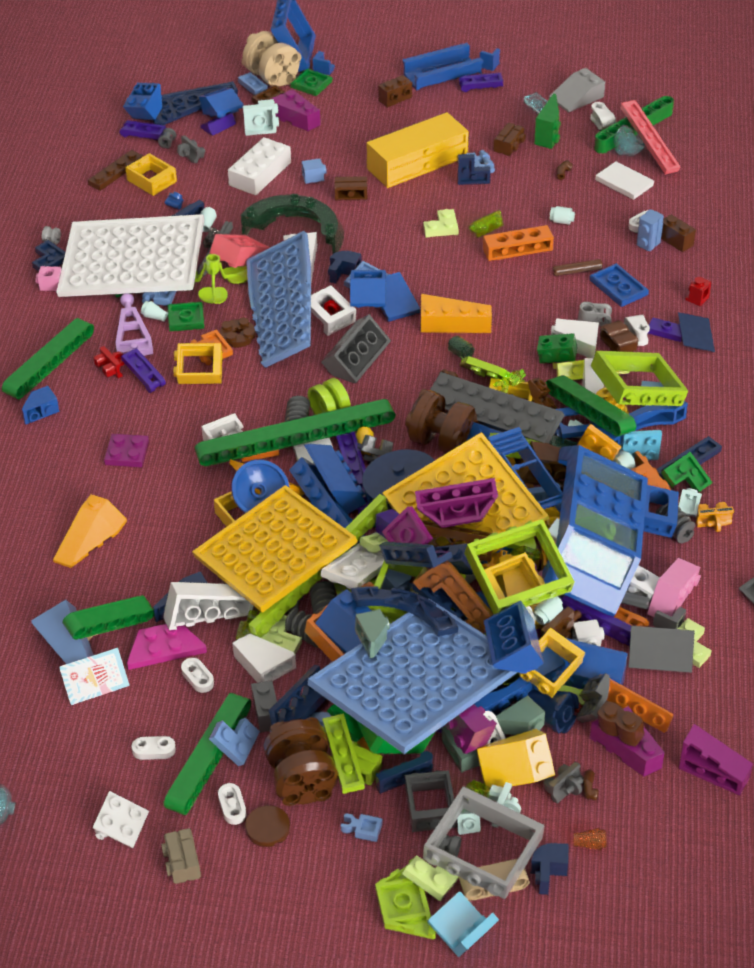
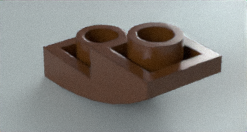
M535 378L528 381L529 390L535 403L558 409L554 405V401L547 397L551 390L547 387L544 380Z

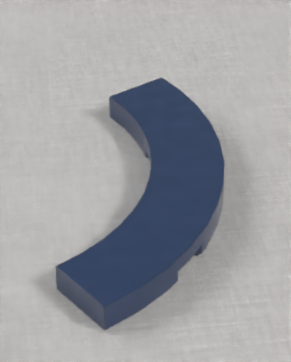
M377 586L351 588V595L357 607L385 606L409 612L425 621L438 637L458 633V626L454 619L445 610L442 611L436 607V603L423 596L397 588H392L391 590L378 589L379 587Z

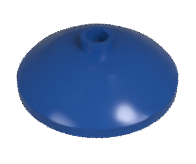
M253 460L245 463L237 470L232 480L231 491L236 505L244 513H247L283 486L289 487V482L285 473L276 464L266 460ZM255 489L260 490L259 495L255 493Z

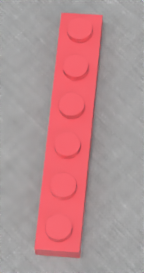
M636 100L622 103L621 110L664 174L679 171L680 165Z

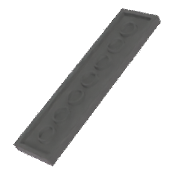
M440 372L430 389L445 397L446 413L449 412L456 402L467 403L475 408L479 424L502 432L520 427L521 433L525 438L549 444L565 416L562 411Z

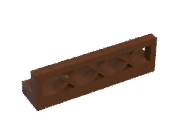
M421 520L430 535L436 536L428 543V545L433 543L434 547H440L436 542V539L440 536L445 537L450 545H455L459 540L469 544L474 542V539L481 540L492 534L490 532L457 526L441 528L434 522ZM493 550L487 552V556L478 555L479 560L490 562Z

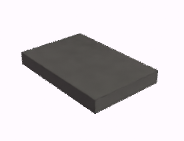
M631 625L628 668L692 673L695 630Z

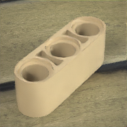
M518 859L478 868L505 881ZM525 868L510 892L524 889L529 885ZM459 877L464 895L468 900L494 896L489 891L479 886H474L467 880Z

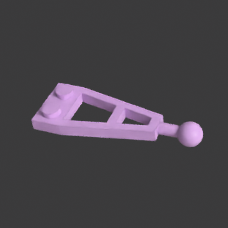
M125 293L120 298V302L125 308L121 309L116 337L117 352L121 351L125 354L137 348L143 356L153 354L151 337L136 307L131 306L134 303V297L129 293ZM133 316L135 321L126 322V317ZM139 329L143 336V339L123 341L124 331Z

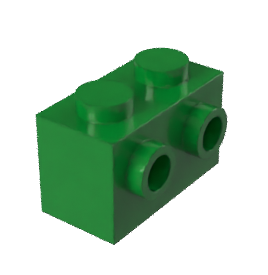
M575 333L539 336L537 353L540 363L575 361L578 348Z

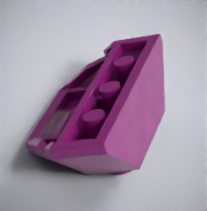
M495 478L419 490L415 491L418 511L439 527L444 528L482 521L497 499L498 493Z

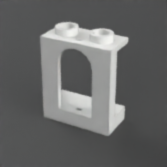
M332 286L321 289L319 292L311 295V312L324 324V333L327 336L356 322V309L350 307V303ZM333 299L344 310L331 316L320 305Z

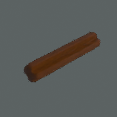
M597 259L558 265L553 267L554 276L599 270L602 269V261Z

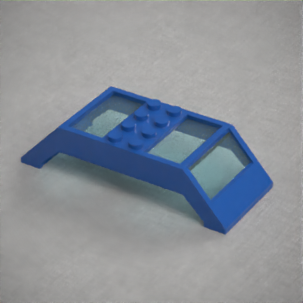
M580 445L562 447L559 451L558 463L567 466L557 541L555 544L575 581L571 592L564 595L614 617L641 560L648 478ZM549 560L542 572L545 584L558 580Z

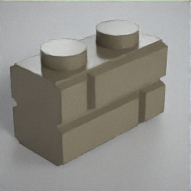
M191 829L166 833L164 835L165 843L161 844L163 857H168L169 862H165L167 875H172L175 884L199 879L201 877L200 866Z

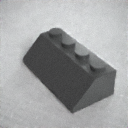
M368 314L351 326L321 363L332 376L356 383L391 340Z

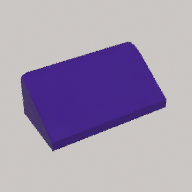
M226 113V116L216 117L200 127L210 135H215L235 125L236 121L233 113Z

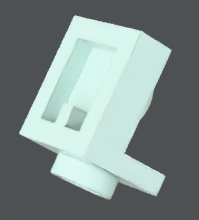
M683 489L678 507L687 516L696 517L702 494L698 493L695 489Z
M463 809L457 818L458 833L461 835L480 832V817Z

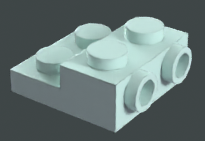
M274 99L258 101L257 105L243 106L245 136L276 133V126H279V120L275 116V113H278V105L274 104Z

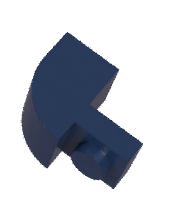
M339 251L331 255L328 268L330 282L336 284L342 274L350 275L351 270H355L362 262L361 253Z
M548 843L540 846L533 853L530 874H535V885H539V894L548 895L550 875L567 876L569 844Z

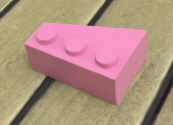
M678 558L658 579L647 614L654 617L658 610L672 617L678 607H681L688 594L691 593L693 587L698 585L701 575H698L700 567Z

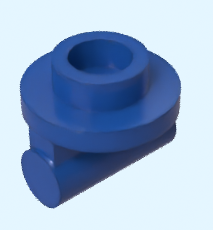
M177 192L169 193L168 198L165 200V205L180 210L184 199Z

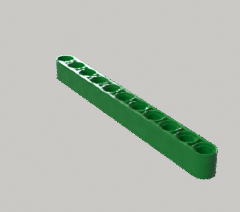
M381 399L202 441L196 444L194 450L200 465L211 466L228 462L230 459L236 460L354 432L361 427L371 428L388 424L395 419L396 414L387 399Z

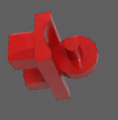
M103 346L100 348V354L93 357L94 364L97 368L102 367V372L107 378L112 375L120 378L123 376L120 372V366L125 364L122 361L124 353L118 351L111 354Z

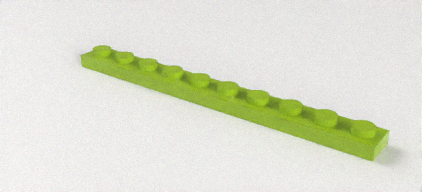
M379 494L345 528L356 536L357 541H360V537L374 526L376 514L388 510L386 497ZM322 569L266 611L260 612L248 624L251 634L259 638L266 635L270 628L277 621H280L283 615L290 608H293L297 601L307 594L317 581L322 579Z

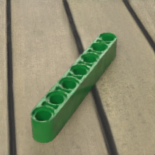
M663 96L641 109L654 126L672 115L674 99L670 96ZM625 117L595 135L594 150L597 153H606L638 135L628 118Z
M79 318L74 319L4 381L2 392L18 400L22 399L92 336L94 325Z
M565 375L546 380L547 387L551 390L548 393L550 396L614 436L619 437L636 430V422L631 415Z
M234 693L228 694L168 791L164 800V808L183 815L188 814L224 754L209 740L217 722L224 721L235 731L239 721L248 715L251 708V699Z

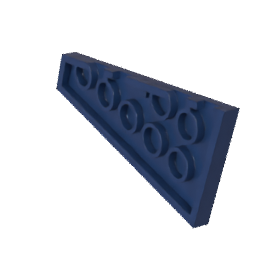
M234 81L163 94L161 95L162 109L156 119L153 120V123L165 125L202 110L199 96L223 88H232L238 95L237 87Z

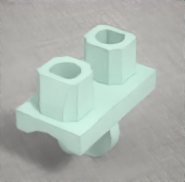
M506 782L504 787L492 785L489 799L520 813L521 806L517 803L518 799L515 797L511 799L510 790L512 784ZM492 823V826L498 828V825Z

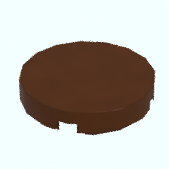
M266 805L256 808L246 818L245 829L249 839L254 844L261 847H272L278 842L282 843L287 838L290 832V820L283 809Z

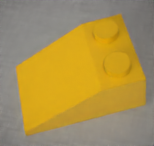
M538 729L514 735L476 749L487 791L491 789L492 785L504 787L505 783L508 782L512 786L555 776L546 734Z

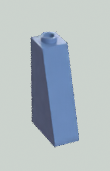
M64 600L31 621L62 660L69 664L94 656L87 637L74 640L63 625L64 617L69 613L77 611L76 607L67 600Z

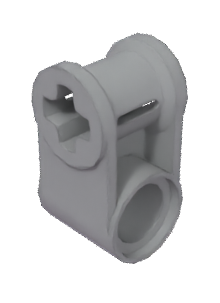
M583 302L579 307L578 321L599 323V326L612 322V317L610 316L612 307L608 304Z

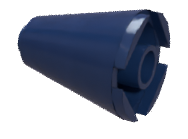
M535 689L528 693V696L545 711V726L558 734H565L572 728L577 717L574 715L575 708L579 709V699L576 694L557 691L553 697H550Z

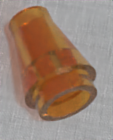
M600 827L573 834L574 847L595 850L607 848L606 830H600Z

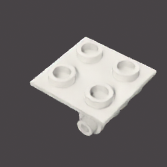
M109 791L93 826L96 829L95 836L101 840L109 836L133 848L149 811Z

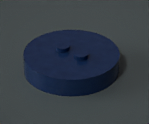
M409 449L392 451L376 458L368 465L362 479L368 503L370 504L379 494L383 495L382 492L435 460L424 452ZM387 502L388 510L392 509V507Z

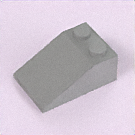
M587 68L574 72L549 96V99L553 94H556L558 105L569 113L603 98L605 81Z

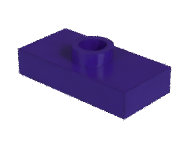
M652 318L648 334L681 342L680 324Z

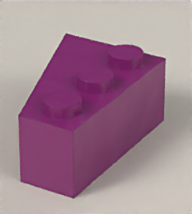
M293 89L269 99H274V104L278 105V113H275V116L279 117L280 121L285 122L287 120L292 122L293 126L306 131L320 126V110Z
M473 704L444 725L451 732L456 746L461 748L464 755L487 745L497 725L494 719L489 721L484 715L485 710L482 706L477 708Z
M629 707L623 708L624 711L632 712ZM598 720L591 723L590 739L604 745L609 753L614 752L621 757L622 762L643 777L662 769L665 752L645 727L644 736L638 745L629 746L620 741L618 737L604 733L599 728Z
M694 724L683 742L679 769L740 796L751 776L753 763Z

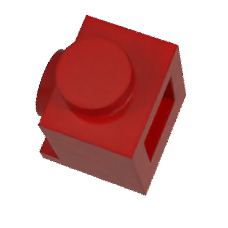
M700 276L696 277L694 282L692 281L689 285L688 291L690 292L685 300L701 306L709 298L711 281Z

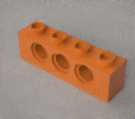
M548 225L483 236V251L488 261L552 251L554 237Z

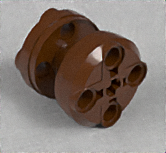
M422 389L405 421L408 436L411 441L426 445L437 433L439 434L438 448L446 454L467 441L473 423H478L475 408L467 403L456 402L449 412L445 413V397L438 392Z
M311 717L273 724L270 727L269 735L264 741L263 748L270 766L275 769L273 783L278 797L282 799V803L285 806H293L329 799L332 796V789L338 782L339 775L335 762L327 754L328 739L319 720Z

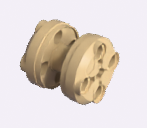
M262 31L257 34H251L248 37L243 51L242 65L250 72L259 75L271 87L275 85L282 87L286 84L291 85L290 83L296 79L301 54L288 44L278 43L272 32Z

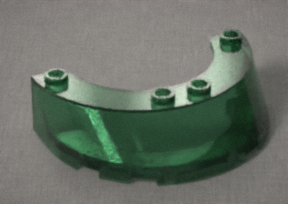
M298 194L272 196L255 202L241 214L242 235H247L251 228L264 230L270 223L276 221V217L285 215V217H307L321 223V233L326 236V243L332 244V255L340 250L344 241V228L336 214L329 206L314 197Z

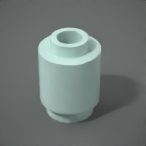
M560 206L551 208L550 220L554 221V223L570 225L574 221L575 212H572V208Z
M557 596L540 602L534 608L535 620L541 625L550 623L563 610L561 599Z

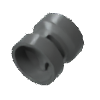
M446 835L438 848L457 857L462 838L455 835L453 837Z

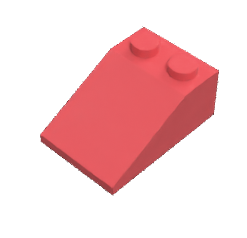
M215 234L210 253L218 255L220 261H226L229 266L237 268L238 266H246L247 259L270 247L247 235Z

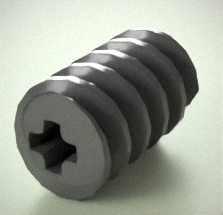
M293 396L288 400L285 422L309 416L310 402L306 397Z
M668 503L658 508L655 514L667 516ZM678 507L677 526L673 537L679 543H686L694 535L695 523Z
M322 581L311 587L310 597L313 614L321 612L335 598L336 592L333 583Z
M299 608L293 609L286 618L285 630L295 636L302 637V640H305L306 643L318 648L305 633L306 621L312 615H306L305 611L299 612Z

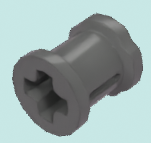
M171 128L164 129L163 135L158 139L159 145L166 149L170 148L172 141L177 136L176 132Z

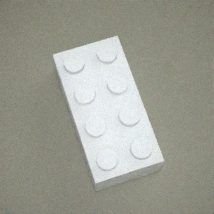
M263 137L228 169L229 186L257 195L291 163L290 146Z

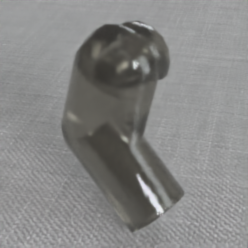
M214 227L211 228L203 240V245L207 249H210L215 234L219 233Z

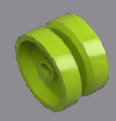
M336 378L326 380L322 385H315L308 390V400L314 415L351 407L346 389Z

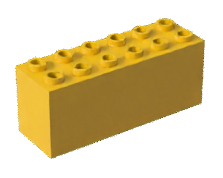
M446 112L367 142V169L387 188L458 161L459 154L468 153V130Z

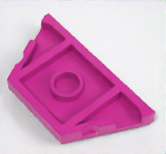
M167 624L140 629L127 661L128 670L207 653V648L184 625L177 626V629L169 630Z

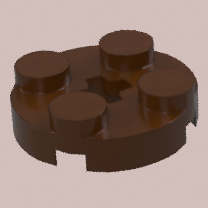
M243 317L224 321L221 324L220 334L228 344H232V347H245L256 337L255 327L249 322L248 318Z

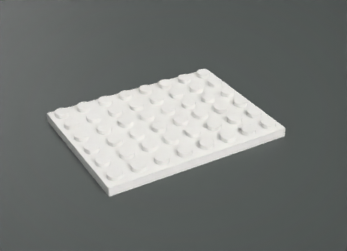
M203 214L72 222L57 288L58 297L193 290L204 225Z

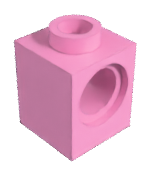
M40 267L39 273L36 274V283L39 284L40 291H57L61 267Z

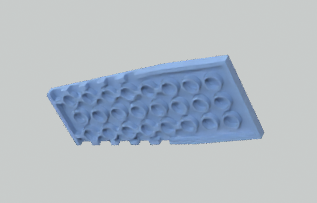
M302 231L247 259L249 299L251 309L254 311L252 316L256 322L254 327L258 333V338L256 339L260 345L261 364L265 368L310 347L311 263L308 234Z

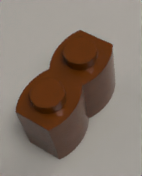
M618 320L601 326L600 337L609 346L611 351L634 352L637 350V336L630 332L628 326L622 321Z
M605 701L597 712L599 728L604 733L618 737L620 741L629 746H637L643 738V720L637 714L624 711L618 704Z

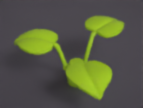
M209 254L206 256V262L203 263L200 275L196 270L194 285L195 282H200L206 270L208 274L212 275V288L204 287L199 290V298L206 303H223L226 301L228 293L223 287L215 288V275L220 270L223 279H227L230 283L241 284L248 280L247 266L223 269L220 257L216 254Z

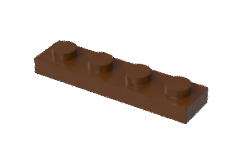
M130 150L88 180V185L101 191L124 175L126 167L141 159L143 155Z

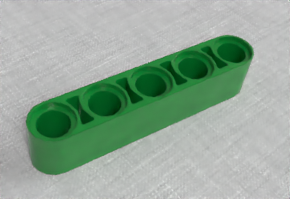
M140 595L69 613L64 617L62 623L72 638L78 640L147 622L154 617V610L146 597Z

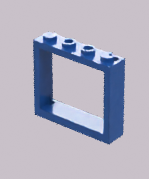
M277 0L271 32L278 43L288 44L301 54L298 72H301L310 67L316 35L296 0ZM287 17L300 38L298 46L286 27Z

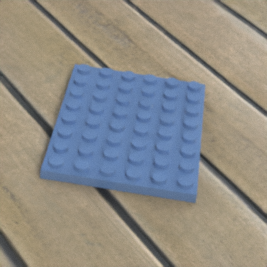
M437 603L436 607L442 611L445 610L454 619L458 626V633L438 637L425 621L408 612L390 624V629L387 630V640L374 658H369L361 643L308 678V686L403 754L517 673L494 668L487 636Z

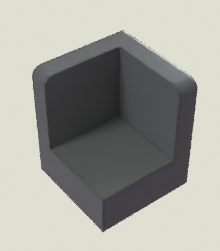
M679 606L672 617L657 610L654 615L653 626L678 629L685 621L686 609Z

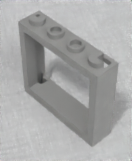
M463 786L425 843L423 859L427 860L431 865H437L447 870L451 875L459 876L470 884L489 891L494 896L506 899L542 840L544 825ZM463 809L529 840V843L505 881L438 848Z

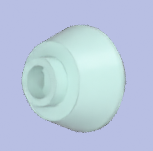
M623 450L619 451L613 462L628 469L636 467L632 455Z

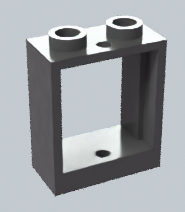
M449 770L405 775V792L412 832L435 830L454 801ZM444 789L447 808L415 810L413 792ZM457 820L451 828L457 827Z

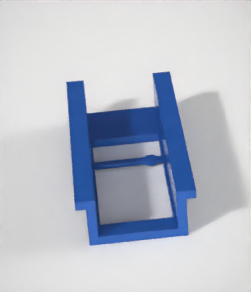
M463 43L402 60V63L404 64V76L412 81V86L417 91L425 86L453 80L461 76H468L477 72L480 74L482 72L483 60L481 57L472 60L469 57L470 45Z
M517 427L488 437V441L523 484L524 482L515 470L528 466L549 497L538 502L541 507L546 509L555 506L561 512L563 492L521 433V428ZM518 452L525 463L512 466L505 455Z

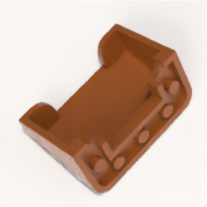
M448 560L434 568L423 567L413 581L415 586L419 590L423 587L432 588L433 592L442 587L467 617L464 622L485 634L484 620L494 614Z

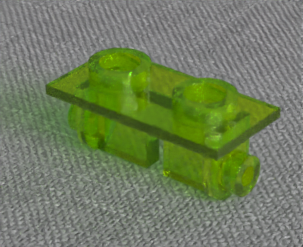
M497 210L474 221L469 226L470 231L476 232V236L480 237L503 226L501 211Z

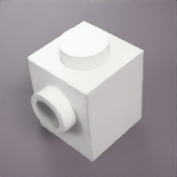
M597 619L575 622L573 624L572 640L601 646V641L604 639V630L602 627H599Z

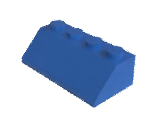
M304 445L329 490L347 514L366 504L362 497L365 493L360 485H355L358 481L353 473L349 474L351 469L346 461L342 463L344 458L339 450L335 452L331 445Z
M346 589L330 601L315 624L333 643L347 653L361 644L355 632L356 614L372 610L367 606L357 607L351 592Z
M521 600L484 620L494 668L525 674L538 669L540 665L544 664L534 620Z
M567 639L583 650L585 655L582 664L563 685L583 689L589 678L605 673L610 676V679L623 685L628 653ZM562 658L566 663L564 667L565 671L571 663Z

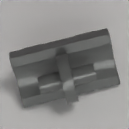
M181 136L182 143L177 146L178 155L181 157L186 156L191 162L198 163L199 158H204L205 149L198 147L195 140Z
M365 435L362 444L358 443L357 449L371 453V455H364V460L369 461V465L378 458V455L382 456L392 452L393 442L382 439L378 449L374 447L377 438Z
M574 762L571 766L563 764L557 771V778L549 777L544 780L545 790L551 793L553 802L558 804L570 793L577 796L582 792L581 784L583 783V777L580 773L581 766L579 763Z

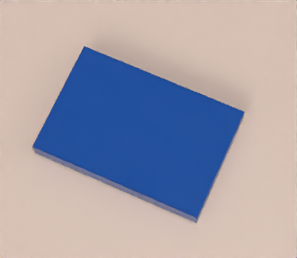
M617 263L590 275L589 278L593 284L620 307L649 294V290Z
M400 272L386 275V304L380 308L388 322L420 313V307Z

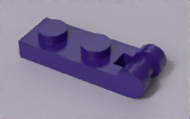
M501 73L461 76L459 83L461 90L468 92L470 89L503 86V78Z
M126 121L120 130V135L123 137L131 135L158 140L163 135L166 126Z
M137 348L122 355V361L144 384L149 393L155 391L157 387L161 388L166 385L163 376Z

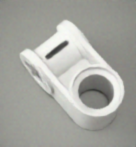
M594 102L592 104L593 113L590 119L599 130L616 123L614 114L604 103Z
M644 315L625 317L624 324L638 338L637 346L648 344L647 333L650 327Z

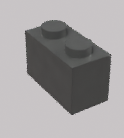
M272 680L251 684L252 700L260 733L270 731L272 726L269 710L277 703Z

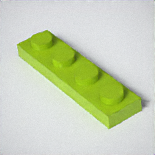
M344 714L322 718L333 761L338 770L343 794L365 789Z

